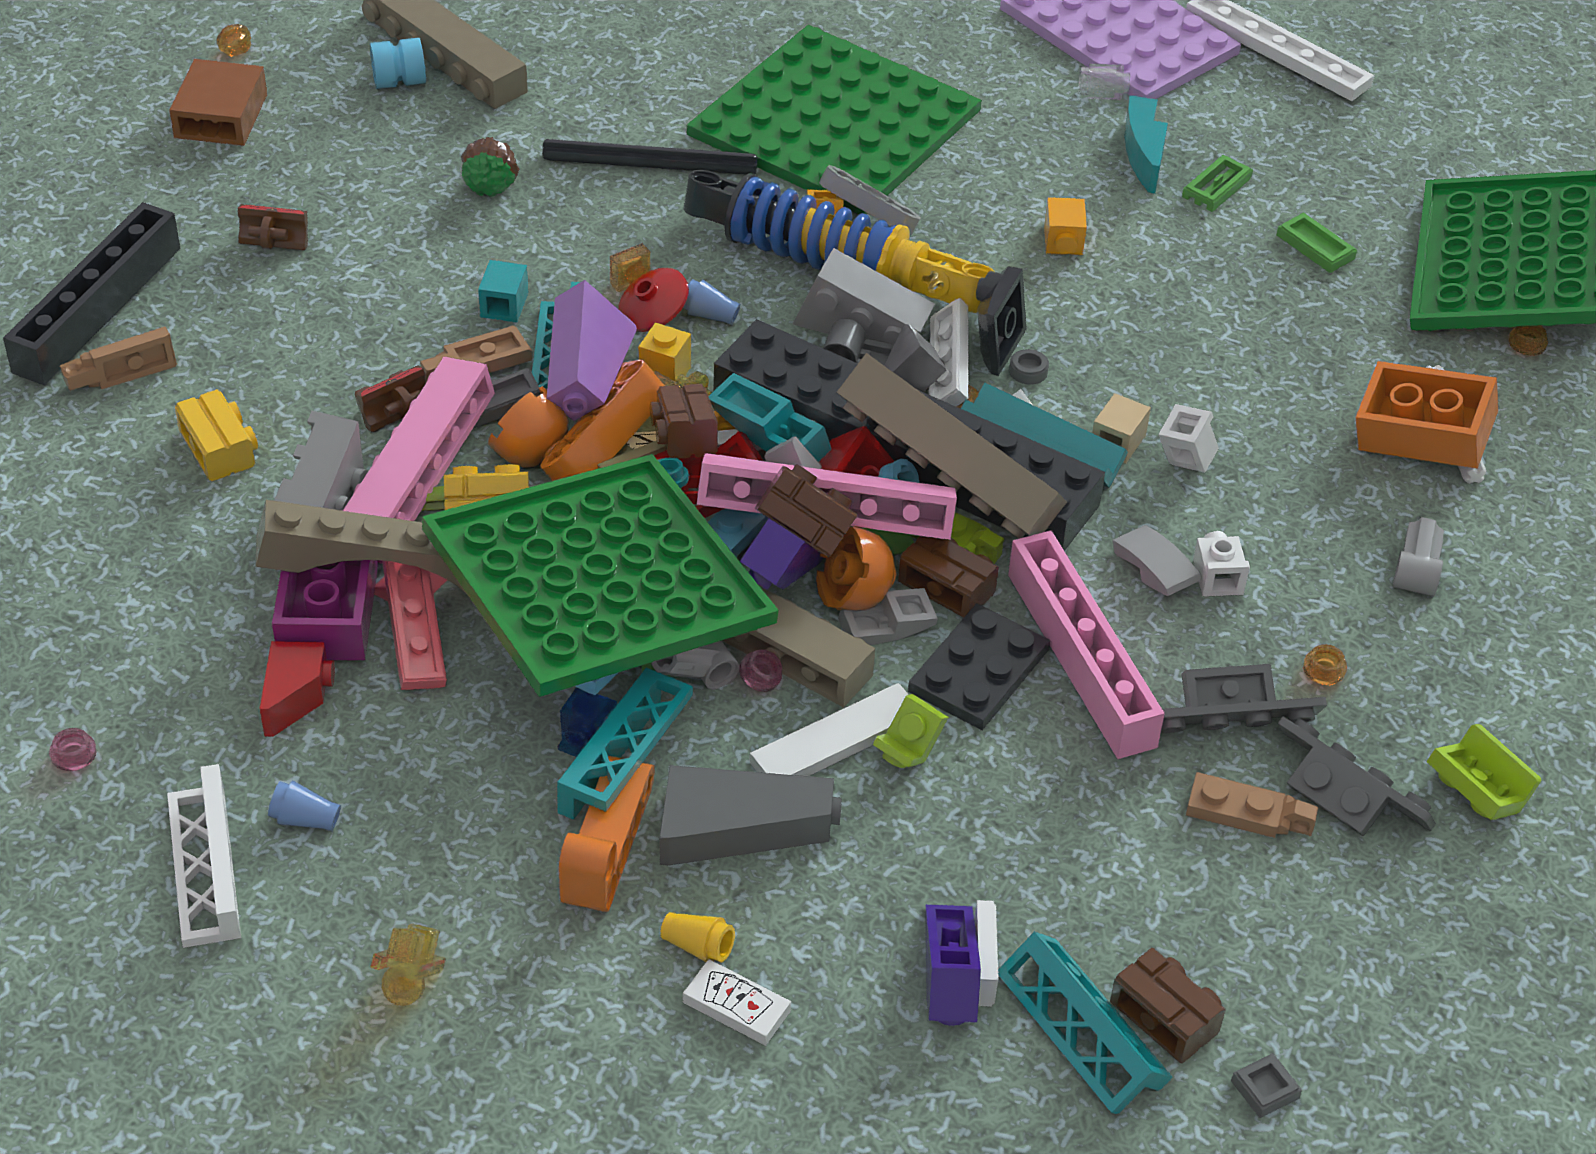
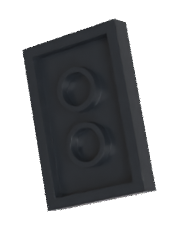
M976 603L910 679L908 692L983 730L1049 651L1050 640Z

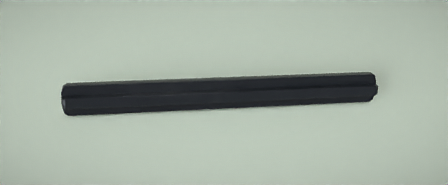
M545 139L542 145L543 159L549 161L688 171L706 170L716 173L744 175L749 173L756 174L758 163L757 155L751 153Z

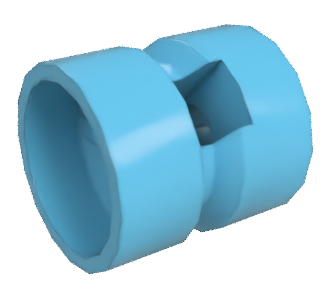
M420 38L401 39L397 46H393L390 41L370 43L371 63L376 89L396 87L398 81H403L406 86L426 84L425 63Z

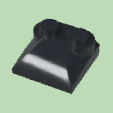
M1011 266L1006 267L1001 273L989 271L985 278L982 277L979 280L976 289V298L980 301L978 306V325L981 354L989 372L996 376L1000 375L1027 330L1023 269Z

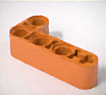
M644 360L623 362L605 403L582 416L544 458L540 465L541 469L552 481L598 469L597 464L612 459L650 417V402H657V390L660 386L665 385Z
M608 756L610 762H611V761H616V760H621V759H623V758ZM642 763L607 811L589 805L579 834L569 832L566 835L559 860L560 901L562 903L603 912L610 910L652 791L655 774L654 765ZM607 776L599 778L595 790L603 793L609 785Z

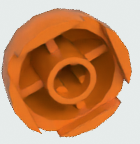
M543 386L539 387L541 395L536 397L532 392H529L501 418L498 425L503 430L498 438L492 433L489 437L488 445L499 456L513 465L527 468L541 464L550 451L568 433V416L561 407L547 399V389Z
M850 526L830 557L820 553V557L826 558L824 572L817 570L816 582L818 594L823 604L838 610L870 609L883 600L895 582L896 569L888 544L879 535L864 528Z

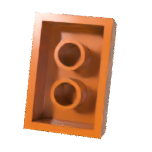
M1378 361L1356 415L1358 450L1478 469L1498 413L1497 378Z

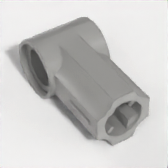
M1421 517L1418 521L1409 522L1404 548L1400 552L1394 575L1393 588L1435 596L1443 566V560L1439 558L1444 530L1437 525L1436 520Z
M722 641L652 662L656 672L670 676L702 679L705 685L712 690L730 684L737 677L740 667Z

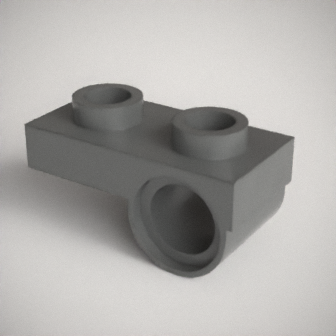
M839 319L832 325L823 349L855 363H859L867 353L885 365L894 344L865 339V330L858 322L851 319Z

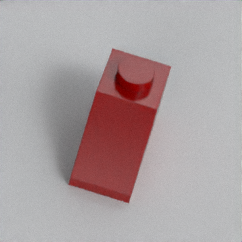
M271 641L260 703L264 737H274L324 703L326 687H333L335 678L334 661L327 660L324 642Z

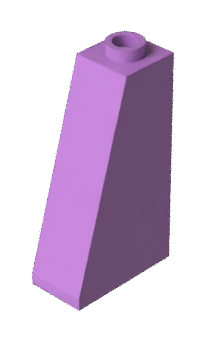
M586 280L557 296L554 303L547 399L561 407L564 413L573 421L605 403L637 327Z

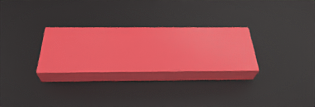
M382 561L401 690L445 687L447 678L430 571L393 561Z

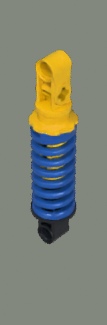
M695 170L689 173L683 210L693 217L704 218L724 225L726 239L733 243L740 242L746 245L755 243L760 250H773L776 255L783 258L791 256L795 262L800 264L809 262L812 268L818 270L822 269L831 251L835 248L913 292H918L949 304L955 299L961 298L968 305V312L978 313V306L980 304V301L976 298L979 280L982 277L985 278L989 271L995 272L986 265L972 263L951 254L931 249L930 245L926 242L918 241L916 243L910 241V231L907 226L898 224L888 227L886 221L878 220L870 228L871 221L867 214H859L852 222V211L849 208L843 207L834 215V205L831 202L824 201L816 209V199L813 196L805 195L799 201L798 193L793 189H787L780 197V187L776 183L764 182L758 175L753 173L745 175L739 183L706 170Z

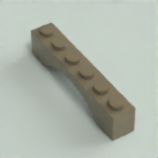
M267 499L265 501L256 535L255 567L300 573L317 566L341 561H393L416 566L438 574L464 591L423 532L422 522Z

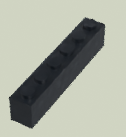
M142 202L3 337L11 373L45 386L61 370L60 365L69 362L181 249L175 213Z

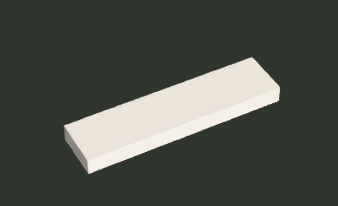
M961 298L955 299L930 317V344L935 348L946 371L929 386V395L956 407L963 403L965 399H968V305Z
M899 683L892 685L751 752L750 764L757 772L810 776L872 746L877 736L886 734L905 696L909 694Z

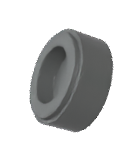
M1032 349L1020 350L1014 353L1010 359L1009 373L1014 380L1020 383L1038 384L1044 381L1048 375L1049 361L1039 351Z

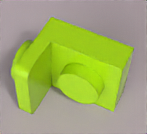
M906 695L886 734L877 736L873 745L883 751L882 757L887 762L896 767L906 768L922 764L926 761L949 717L915 695Z

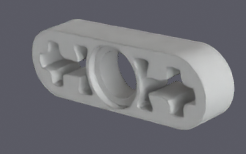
M828 165L819 181V184L828 191L873 217L886 221L889 226L898 224L907 226L910 235H912L921 219L911 209L837 167Z

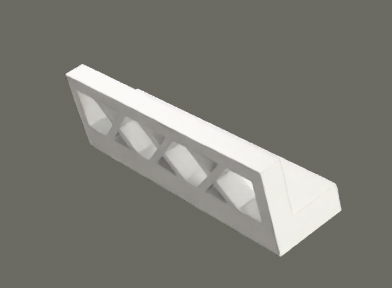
M219 764L200 767L203 788L167 793L183 948L241 938L225 793ZM204 802L205 812L195 822L179 813V806ZM181 827L186 829L183 834L181 833ZM195 835L209 842V848L199 858L183 850ZM185 863L190 865V867L186 871ZM199 872L213 879V884L202 896L187 888V884ZM188 900L194 903L190 908ZM203 909L217 916L219 927L191 931V921Z

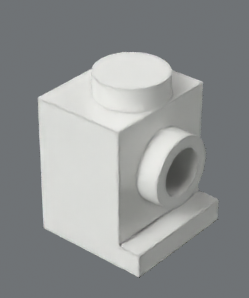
M1175 404L1158 434L1169 464L1206 472L1219 449L1210 424L1213 419L1212 412Z
M1214 531L1205 535L1204 538H1197L1193 561L1195 568L1200 573L1201 581H1199L1202 596L1244 595L1250 565L1249 561H1245L1239 536L1227 537L1223 532ZM1215 574H1230L1231 578L1214 579Z

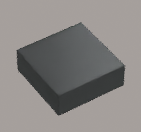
M1274 1053L1233 1072L1231 1082L1259 1118L1300 1098L1302 1093L1300 1086Z

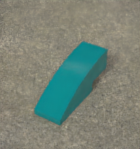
M1130 95L1124 134L1126 153L1138 180L1148 193L1155 194L1168 123L1155 121L1157 99Z
M735 373L730 375L708 396L714 410L739 432L745 433L749 440L765 452L795 436L818 462L832 449L824 426L794 412L790 400Z

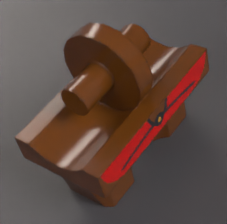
M246 204L239 205V244L258 245L268 250H271L273 247L305 250L307 248V211Z
M417 365L406 371L401 370L390 375L387 380L355 391L354 395L359 411L362 413L365 427L370 432H374L404 418L411 402L418 397L426 384L424 368Z

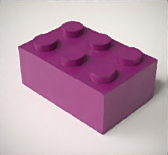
M378 560L341 561L317 566L300 573L281 570L272 619L274 641L324 642L327 660H365Z

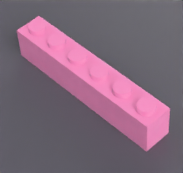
M449 357L442 358L435 371L430 373L427 383L418 397L411 402L409 410L399 426L394 428L391 438L380 455L375 457L372 467L363 481L356 486L353 496L343 511L409 521L416 520L426 504L428 493H432L433 487L438 485L495 394L487 364Z
M705 453L701 467L697 505L760 513L755 510V507L781 467L786 466L792 470L794 465ZM803 467L817 477L813 485L827 494L831 488H834L853 501L849 509L858 515L851 526L951 539L957 500L955 488Z
M1047 531L1013 540L1008 576L1044 637L1050 640V647L1116 758L1121 759L1158 748L1165 713L1053 532Z

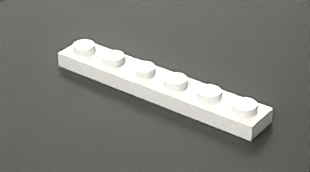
M1191 0L1187 3V10L1201 17L1220 31L1225 32L1234 40L1350 101H1353L1372 87L1373 74L1229 0Z

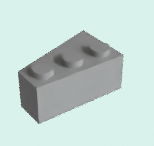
M833 248L814 281L793 325L829 334L835 321L851 319L858 322L864 328L865 339L895 344L903 325L910 324L920 334L935 303Z
M312 410L307 420L308 425H311V434L306 446L297 444L293 454L295 459H299L291 480L283 478L274 501L343 511L353 496L356 486L363 481L368 473L363 466L359 424L355 420Z

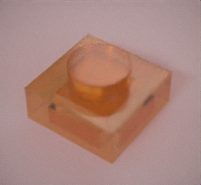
M643 243L610 256V284L617 292L626 290L634 280L650 271V251Z

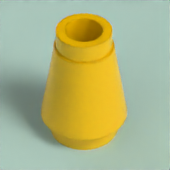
M669 912L662 922L660 935L663 940L669 941L671 944L704 962H707L708 959L724 962L733 948L735 929L732 925L726 924L725 919L722 917Z

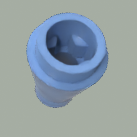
M692 279L688 284L689 294L683 309L688 310V315L732 325L739 313L741 304L731 300L705 280L698 282Z
M293 780L290 784L280 781L271 798L268 817L277 819L278 825L321 828L333 831L340 814L341 805L330 802Z

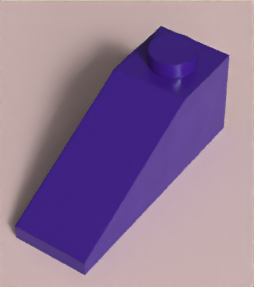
M768 519L740 562L750 568L748 573L757 584L766 590L769 589L772 583L783 590L816 567L823 560V557H820V553L771 519Z
M926 904V998L928 1020L939 1021L949 1026L961 1025L964 1022H978L981 965L973 907Z

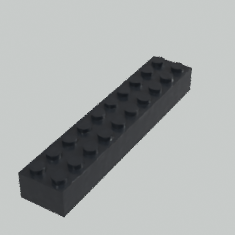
M757 319L714 362L713 391L730 375L735 373L790 400L794 412L824 426L829 442L838 436L865 425L894 461L907 459L914 465L919 475V483L948 487L937 478L941 471L929 463L925 469L905 455L909 448L902 442L897 440L894 446L874 432L878 426L875 422L866 417L862 423L843 409L847 402L837 391L858 363ZM920 391L1052 487L1067 501L1045 530V532H1053L1065 551L1100 506L1105 472ZM963 487L959 488L956 492L957 500L955 507L1004 528L1001 524L1005 518L994 510L987 516L969 502L973 495Z

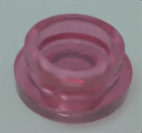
M761 649L751 652L743 658L739 665V672L743 681L750 688L760 692H769L774 690L782 679V664L775 654Z
M68 728L60 731L53 738L49 749L53 765L64 771H76L88 766L94 760L97 752L93 738L79 728Z

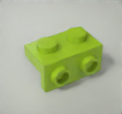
M1481 724L1471 725L1460 743L1435 748L1426 761L1438 772V777L1444 784L1457 789L1470 801V806L1476 813L1490 820L1520 813L1541 783V777Z

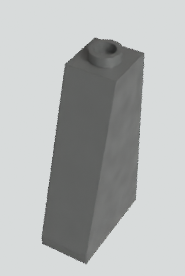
M670 765L660 831V865L669 866L829 842L831 824L840 825L842 798L833 797L834 778Z

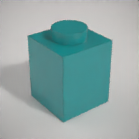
M489 260L478 288L481 318L518 323L529 293L527 265Z

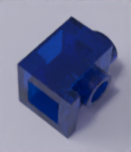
M576 687L560 710L562 740L557 746L558 750L577 757L617 706V701L599 694L593 695Z

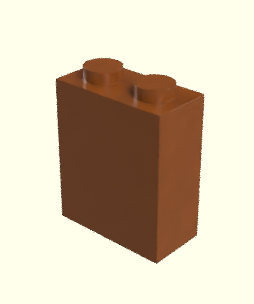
M194 59L169 110L174 138L245 146L267 96L264 66Z

